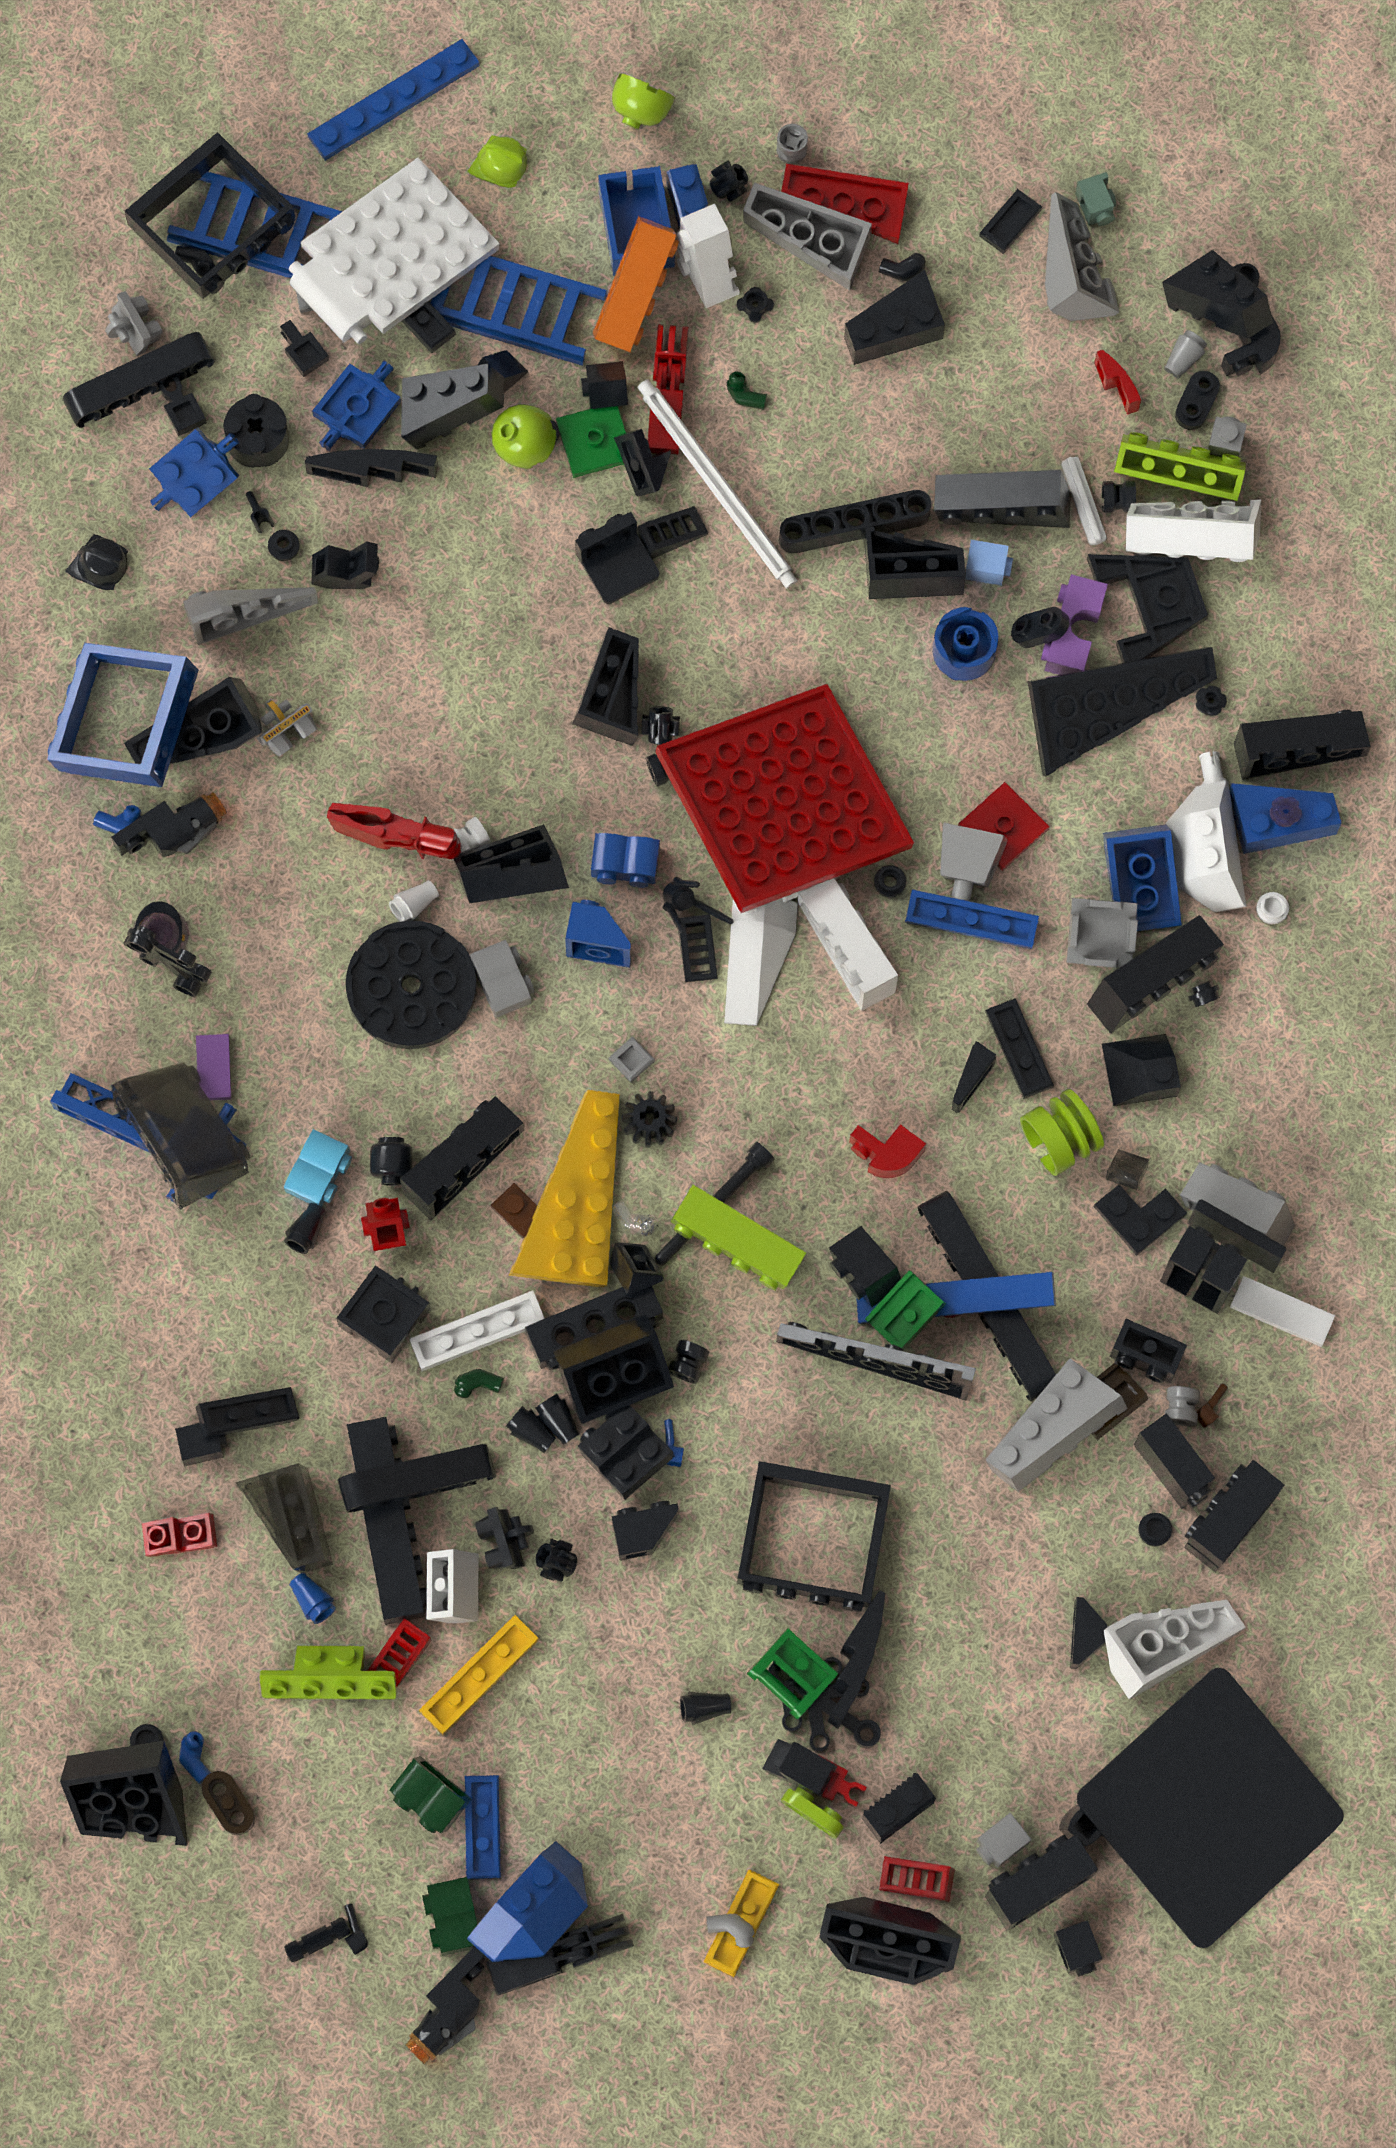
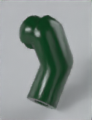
M738 371L732 372L726 384L727 390L735 403L764 410L767 394L750 391L745 383V375Z
M474 1369L456 1378L454 1392L461 1398H468L472 1390L479 1387L499 1393L504 1378L482 1369Z

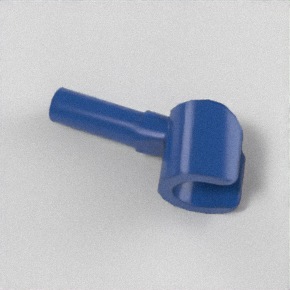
M667 1419L664 1421L665 1442L675 1455L667 1465L681 1467L684 1448L674 1446L673 1420Z

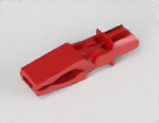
M658 324L653 381L657 382L656 388L660 390L678 417L682 419L683 390H680V383L684 384L689 327L682 326L680 352L675 351L676 325H670L668 351H662L664 324ZM667 382L670 383V389H666ZM650 409L648 443L651 453H661L670 450L671 454L678 455L679 446Z
M332 803L327 811V819L335 831L380 849L388 850L391 847H401L407 850H417L421 859H424L425 855H431L452 860L461 853L462 845L454 829L432 824L425 816L422 823H417L412 819H405L395 815L387 808Z

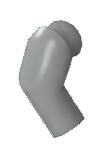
M739 1915L706 1916L708 1934L729 1932L735 1937L738 1947L747 1948L753 1944L754 1929L752 1925Z

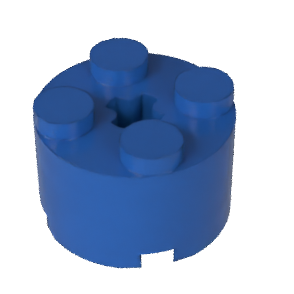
M968 607L956 608L946 613L941 618L934 635L932 653L937 667L945 675L957 681L973 680L984 675L992 667L998 647L999 635L994 621L984 612L980 613Z

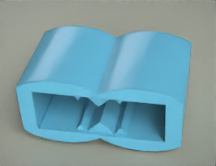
M313 1129L285 1182V1192L309 1204L314 1203L321 1207L324 1202L330 1203L338 1188L334 1184L338 1174H345L351 1164L352 1156L349 1155V1146Z

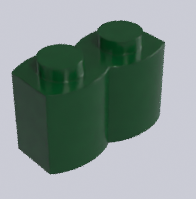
M421 1756L413 1758L390 1788V1792L395 1796L393 1801L407 1812L411 1809L415 1811L421 1818L419 1823L431 1833H436V1831L444 1833L448 1831L472 1800L462 1789L447 1779L438 1769Z
M463 1877L427 1885L428 1894L422 1895L426 1916L433 1914L435 1928L429 1929L433 1949L440 1948L442 1956L471 1950L474 1945L467 1938L477 1927V1920L468 1878Z

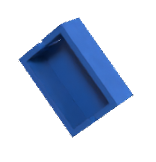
M660 166L632 170L633 190H627L626 171L598 175V192L613 276L617 272L638 216L671 228ZM675 254L673 258H667L664 269L675 267Z

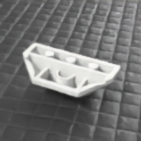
M1224 780L1196 786L1166 822L1171 830L1177 887L1215 913L1246 907L1229 782Z

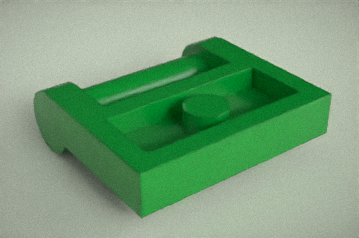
M787 1628L750 1668L747 1675L754 1681L758 1679L791 1709L789 1713L794 1718L799 1719L835 1679L838 1673ZM772 1661L807 1692L801 1699L795 1696L766 1669Z

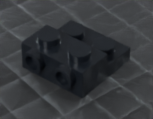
M630 1405L606 1414V1422L598 1429L594 1427L587 1429L580 1438L581 1443L578 1445L582 1456L624 1500L675 1457L673 1451L651 1430L649 1424Z

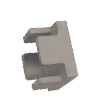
M1072 898L1066 962L1117 968L1132 960L1133 953H1135L1137 936V903Z

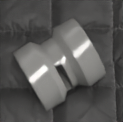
M788 124L779 130L776 152L781 161L787 164H797L804 160L807 155L808 143L806 130L798 124Z
M1168 1387L1166 1399L1169 1401V1408L1165 1410V1414L1167 1413L1175 1425L1196 1426L1198 1414L1195 1411V1405L1199 1403L1200 1391L1190 1387Z

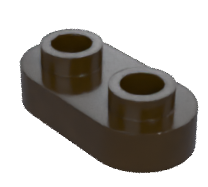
M215 1771L207 1775L202 1783V1794L223 1828L232 1835L247 1833L254 1825L255 1815L234 1779L223 1771ZM217 1784H224L226 1786V1791L221 1796L213 1793V1788ZM235 1812L243 1813L244 1820L242 1823L234 1824L231 1821V1817Z

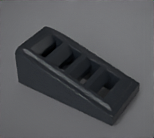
M695 506L637 526V533L652 559L708 535V531ZM685 518H691L696 530L690 531ZM679 522L685 534L679 535L674 523ZM668 527L673 538L668 539L663 528ZM656 531L661 539V542L656 543L652 535Z
M710 914L681 917L680 920L683 923L685 932L680 933L678 930L685 983L718 979ZM703 926L704 932L686 933V928ZM705 939L706 945L688 947L687 941ZM707 951V958L689 959V953ZM709 964L708 971L691 972L690 966Z
M977 1041L972 1046L953 1097L951 1110L955 1113H959L995 1065L996 1054Z

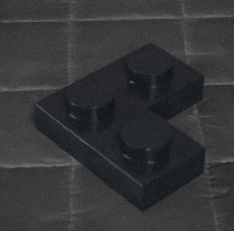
M1120 1184L1094 1204V1208L1136 1256L1187 1215V1212L1166 1188L1142 1208L1134 1202Z

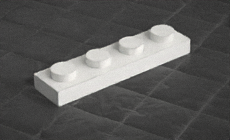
M530 1291L412 1337L409 1340L421 1371H425L525 1332L526 1326L545 1318L534 1291Z

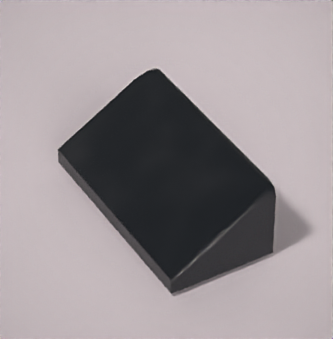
M615 1243L610 1266L626 1294H633L663 1281L664 1276L646 1245Z

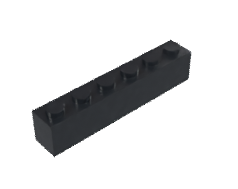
M386 1417L347 1424L356 1472L402 1462L401 1457L394 1458L392 1446L399 1445L395 1425L388 1426ZM409 1500L363 1510L385 1625L401 1622L404 1618L406 1620L425 1617L423 1608H427L426 1587L419 1588L417 1578L418 1575H423L420 1554L413 1556L411 1543L417 1542L414 1522L407 1523L405 1510L411 1509Z

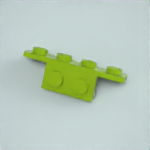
M297 1645L293 1670H261L259 1680L263 1698L380 1700L396 1699L395 1672L363 1671L365 1661L364 1646Z

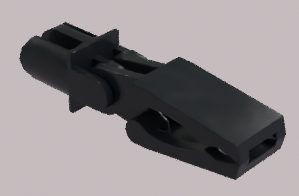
M620 1914L589 1926L584 1925V1927L563 1934L564 1939L558 1940L543 1957L498 1962L487 1961L486 1965L490 1972L496 1995L499 1996L563 1973L562 1968L573 1965V1968H577L633 1947V1941L630 1939L601 1950L599 1948V1945L628 1935L630 1933L628 1926L617 1928L598 1936L594 1934V1932L625 1921L624 1915ZM585 1932H587L590 1941L586 1942ZM591 1946L594 1952L593 1956L590 1955L589 1947ZM568 1950V1953L557 1956V1954Z

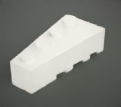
M1261 499L1250 500V506H1235L1234 500L1221 501V505L1216 507H1207L1202 501L1184 504L1181 508H1175L1173 502L1131 503L1127 513L1126 551L1142 556L1161 553L1172 558L1191 555L1203 560H1211L1216 557L1229 558L1234 562H1244L1248 559L1253 560L1260 537Z
M833 878L798 893V904L862 1011L895 993L898 974L881 950L877 940L867 929L861 913L855 910L849 902L850 896L842 883L838 884Z

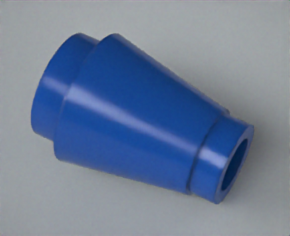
M306 1573L297 1575L290 1582L289 1586L292 1588L307 1620H312L314 1624H318L333 1614L336 1609L333 1604L334 1599L308 1577Z

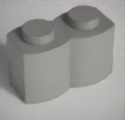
M504 940L470 954L475 973L495 1018L531 1004L530 994L535 993L529 976H522L518 969V965L522 964V961L515 946L509 947L507 941Z

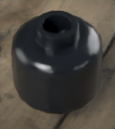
M401 1137L378 1138V1143L373 1144L370 1149V1174L375 1178L381 1179V1185H401L400 1178L412 1169V1147L404 1143V1138Z

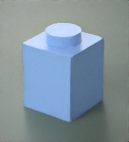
M971 540L965 580L1002 586L1003 577H1010L1013 558L1007 557L1009 546Z

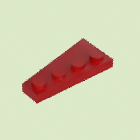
M786 163L781 192L872 223L871 234L899 245L909 183Z

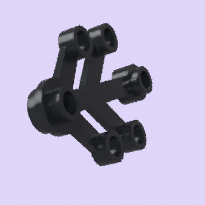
M138 926L137 929L130 928L124 945L136 952H141L140 960L151 966L156 967L158 962L161 961L177 976L173 987L195 998L202 987L200 981L207 983L212 971L201 964L194 963L197 957L191 952L180 948L176 953L158 943L154 939L156 934L143 926Z
M835 1657L826 1658L824 1660L826 1663L835 1662L838 1665L837 1673L840 1675L842 1671L840 1660ZM772 1662L768 1671L793 1694L794 1690L802 1696L807 1693L792 1678L787 1681L781 1680L778 1676L781 1668ZM866 1679L863 1681L866 1687L865 1691L858 1694L856 1698H863L868 1694L869 1683ZM835 1684L828 1685L808 1708L811 1728L809 1745H811L810 1747L813 1751L818 1753L826 1751L830 1744L829 1736L825 1733L822 1711L830 1716L837 1705L831 1699L843 1696V1693L834 1688ZM782 1702L784 1711L782 1718L783 1728L791 1733L798 1731L802 1726V1717L798 1719L799 1723L796 1727H788L786 1725V1718L792 1716L789 1713L791 1709ZM849 1712L847 1713L841 1725L853 1733L856 1744L862 1748L874 1747L879 1742L881 1736L879 1725L869 1719L860 1721ZM863 1729H870L873 1732V1738L865 1741L861 1738L860 1732ZM816 1736H822L825 1738L826 1744L822 1748H817L813 1744V1739Z

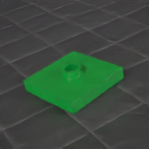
M618 406L588 409L556 418V424L559 428V434L573 478L624 465L614 437L626 433Z

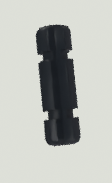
M338 1918L330 1922L331 1926L326 1927L324 1925L302 1936L301 1941L297 1942L294 1940L286 1944L284 1949L289 1960L296 1962L304 1958V1954L308 1953L310 1955L334 1943V1939L338 1938L340 1940L348 1936L350 1929L345 1919Z

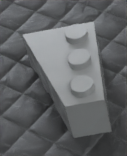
M1199 1162L1180 1194L1185 1207L1192 1211L1199 1199H1203L1283 1246L1295 1227L1285 1202L1286 1200L1282 1195L1272 1190H1268L1266 1193L1257 1189V1186L1252 1181L1244 1177L1239 1179L1233 1178L1228 1175L1226 1170L1215 1164H1211L1209 1167Z

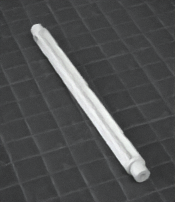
M649 379L639 384L637 388L644 396L643 400L645 403H647L765 562L776 580H780L786 589L795 584L798 580L791 572L792 568L790 565L787 564L666 401L660 390L655 388Z

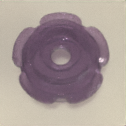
M1281 796L1272 802L1273 807L1269 813L1271 819L1277 825L1290 827L1300 820L1302 810L1298 807L1299 802L1295 798L1290 796L1284 798ZM1286 808L1289 810V812L1285 814L1283 812V809Z

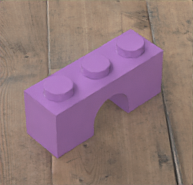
M1071 574L1068 585H1061L1057 602L1062 603L1061 610L1069 616L1070 623L1066 633L1060 639L1052 641V643H1045L1041 660L1047 661L1045 671L1062 675L1085 670L1092 642L1078 638L1072 632L1071 626L1081 620L1098 623L1108 584Z

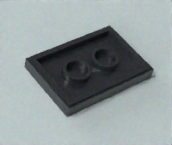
M1199 1199L1188 1221V1225L1195 1229L1196 1227H1201L1212 1233L1213 1239L1225 1245L1228 1243L1239 1248L1243 1252L1242 1256L1272 1273L1275 1272L1287 1250L1285 1246L1203 1199Z

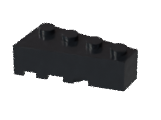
M1349 709L1341 710L1334 714L1243 723L1239 726L1233 744L1242 780L1367 756L1371 747L1362 711L1352 712Z
M1198 915L1106 976L1087 1005L1111 1034L1130 1019L1141 1014L1153 1002H1159L1165 998L1176 985L1183 986L1195 976L1194 972L1199 968L1207 970L1219 959L1217 954L1224 944L1204 919Z
M496 1096L489 1102L487 1100L483 1101L474 1110L473 1116L465 1123L459 1124L448 1138L400 1178L403 1194L431 1221L524 1131V1123Z

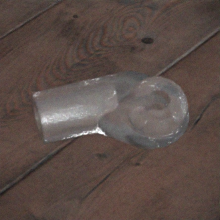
M625 1200L618 1202L612 1207L614 1215L628 1234L649 1236L659 1228V1220L656 1216L652 1214H633Z

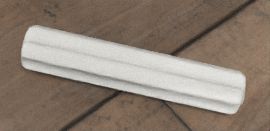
M1069 457L1062 461L1061 466L1088 543L1090 545L1101 544L1107 537L1078 457Z

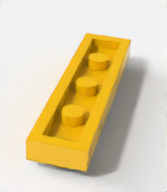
M514 1615L419 1709V1713L444 1736L539 1641V1638Z

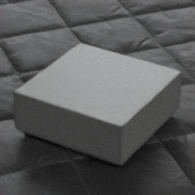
M633 1036L609 1057V1061L630 1083L655 1062V1059Z

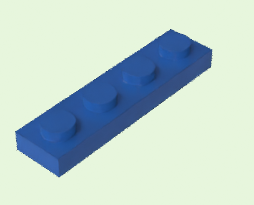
M912 889L905 923L1032 949L1039 916Z

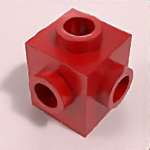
M398 1197L392 1199L379 1198L374 1202L365 1203L367 1216L361 1217L364 1237L371 1236L373 1250L379 1251L406 1246L404 1229H409L410 1225L407 1209L400 1210Z

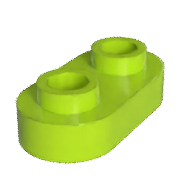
M797 1787L795 1791L788 1788L780 1799L783 1804L832 1838L837 1839L844 1829V1826L840 1823L842 1816L827 1806L822 1810L813 1804L814 1797L800 1787Z

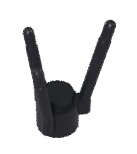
M675 877L673 882H670L664 888L663 900L665 903L662 907L669 913L680 933H684L685 928L675 910L684 911L692 906L730 925L734 923L732 918L694 898V892L691 888H698L700 886L698 881L682 880L679 877Z

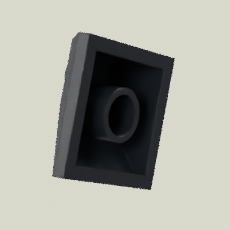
M1166 1034L1101 1044L1113 1107L1178 1096L1181 1084L1177 1063Z

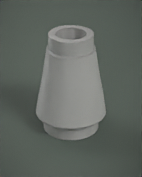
M1186 330L1184 335H1179L1164 370L1169 374L1172 373L1174 377L1179 379L1182 374L1205 354L1204 348L1207 343L1199 335Z

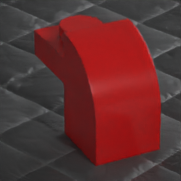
M901 1124L885 1144L859 1125L850 1134L849 1143L853 1145L851 1150L857 1156L864 1160H867L868 1157L872 1159L868 1165L867 1172L880 1178H895L908 1172L925 1152L927 1144Z

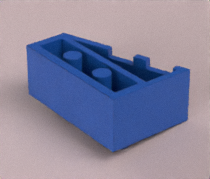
M1231 783L1230 796L1233 816L1243 854L1332 836L1338 833L1341 820L1333 793Z

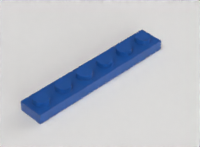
M460 39L307 133L308 138L326 161L480 66L479 61L464 40Z

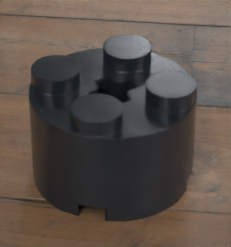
M249 394L246 398L237 401L228 410L223 422L225 437L229 433L235 436L227 445L236 438L239 441V444L229 451L238 463L252 468L267 467L275 464L284 456L288 449L289 431L284 411L276 402L266 397H261L258 394Z

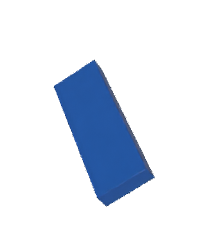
M499 1775L465 1776V1793L472 1799L465 1807L466 1877L468 1880L501 1879Z

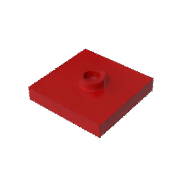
M1006 782L958 823V826L1001 834L1008 839L998 864L1002 871L1045 834L1050 827Z

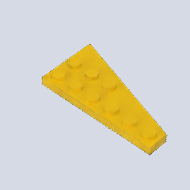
M587 1090L584 1093L570 1126L571 1129L560 1150L558 1161L553 1172L550 1174L532 1217L533 1221L526 1237L522 1241L520 1252L510 1270L509 1276L592 1287L607 1286L620 1094Z

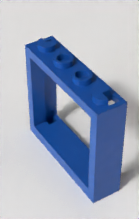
M84 642L81 654L78 655L73 680L67 688V698L63 711L57 719L58 727L54 739L48 747L47 760L58 771L69 774L162 787L199 669L185 656ZM100 662L170 672L141 764L71 754Z

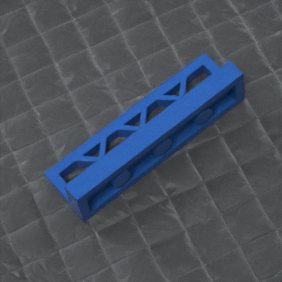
M70 1073L62 1090H56L50 1100L53 1109L158 1157H161L170 1141L157 1136L154 1130L164 1126L178 1130L182 1124ZM76 1083L87 1088L90 1100L82 1102L69 1096L68 1094L73 1084ZM91 1091H93V1092H95V1093H97V1094H100V1095H102V1096L93 1098V1095H92V1092H91ZM111 1099L116 1102L119 1113L115 1115L106 1113L98 1109L95 1103ZM121 1105L130 1109L123 1112ZM139 1112L146 1116L149 1126L141 1129L126 1122L125 1116ZM150 1118L160 1123L152 1125Z

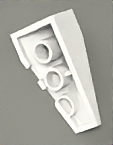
M780 898L740 913L733 900L732 919L734 923L731 924L725 1024L757 1026L796 935L798 903L791 900L784 903Z

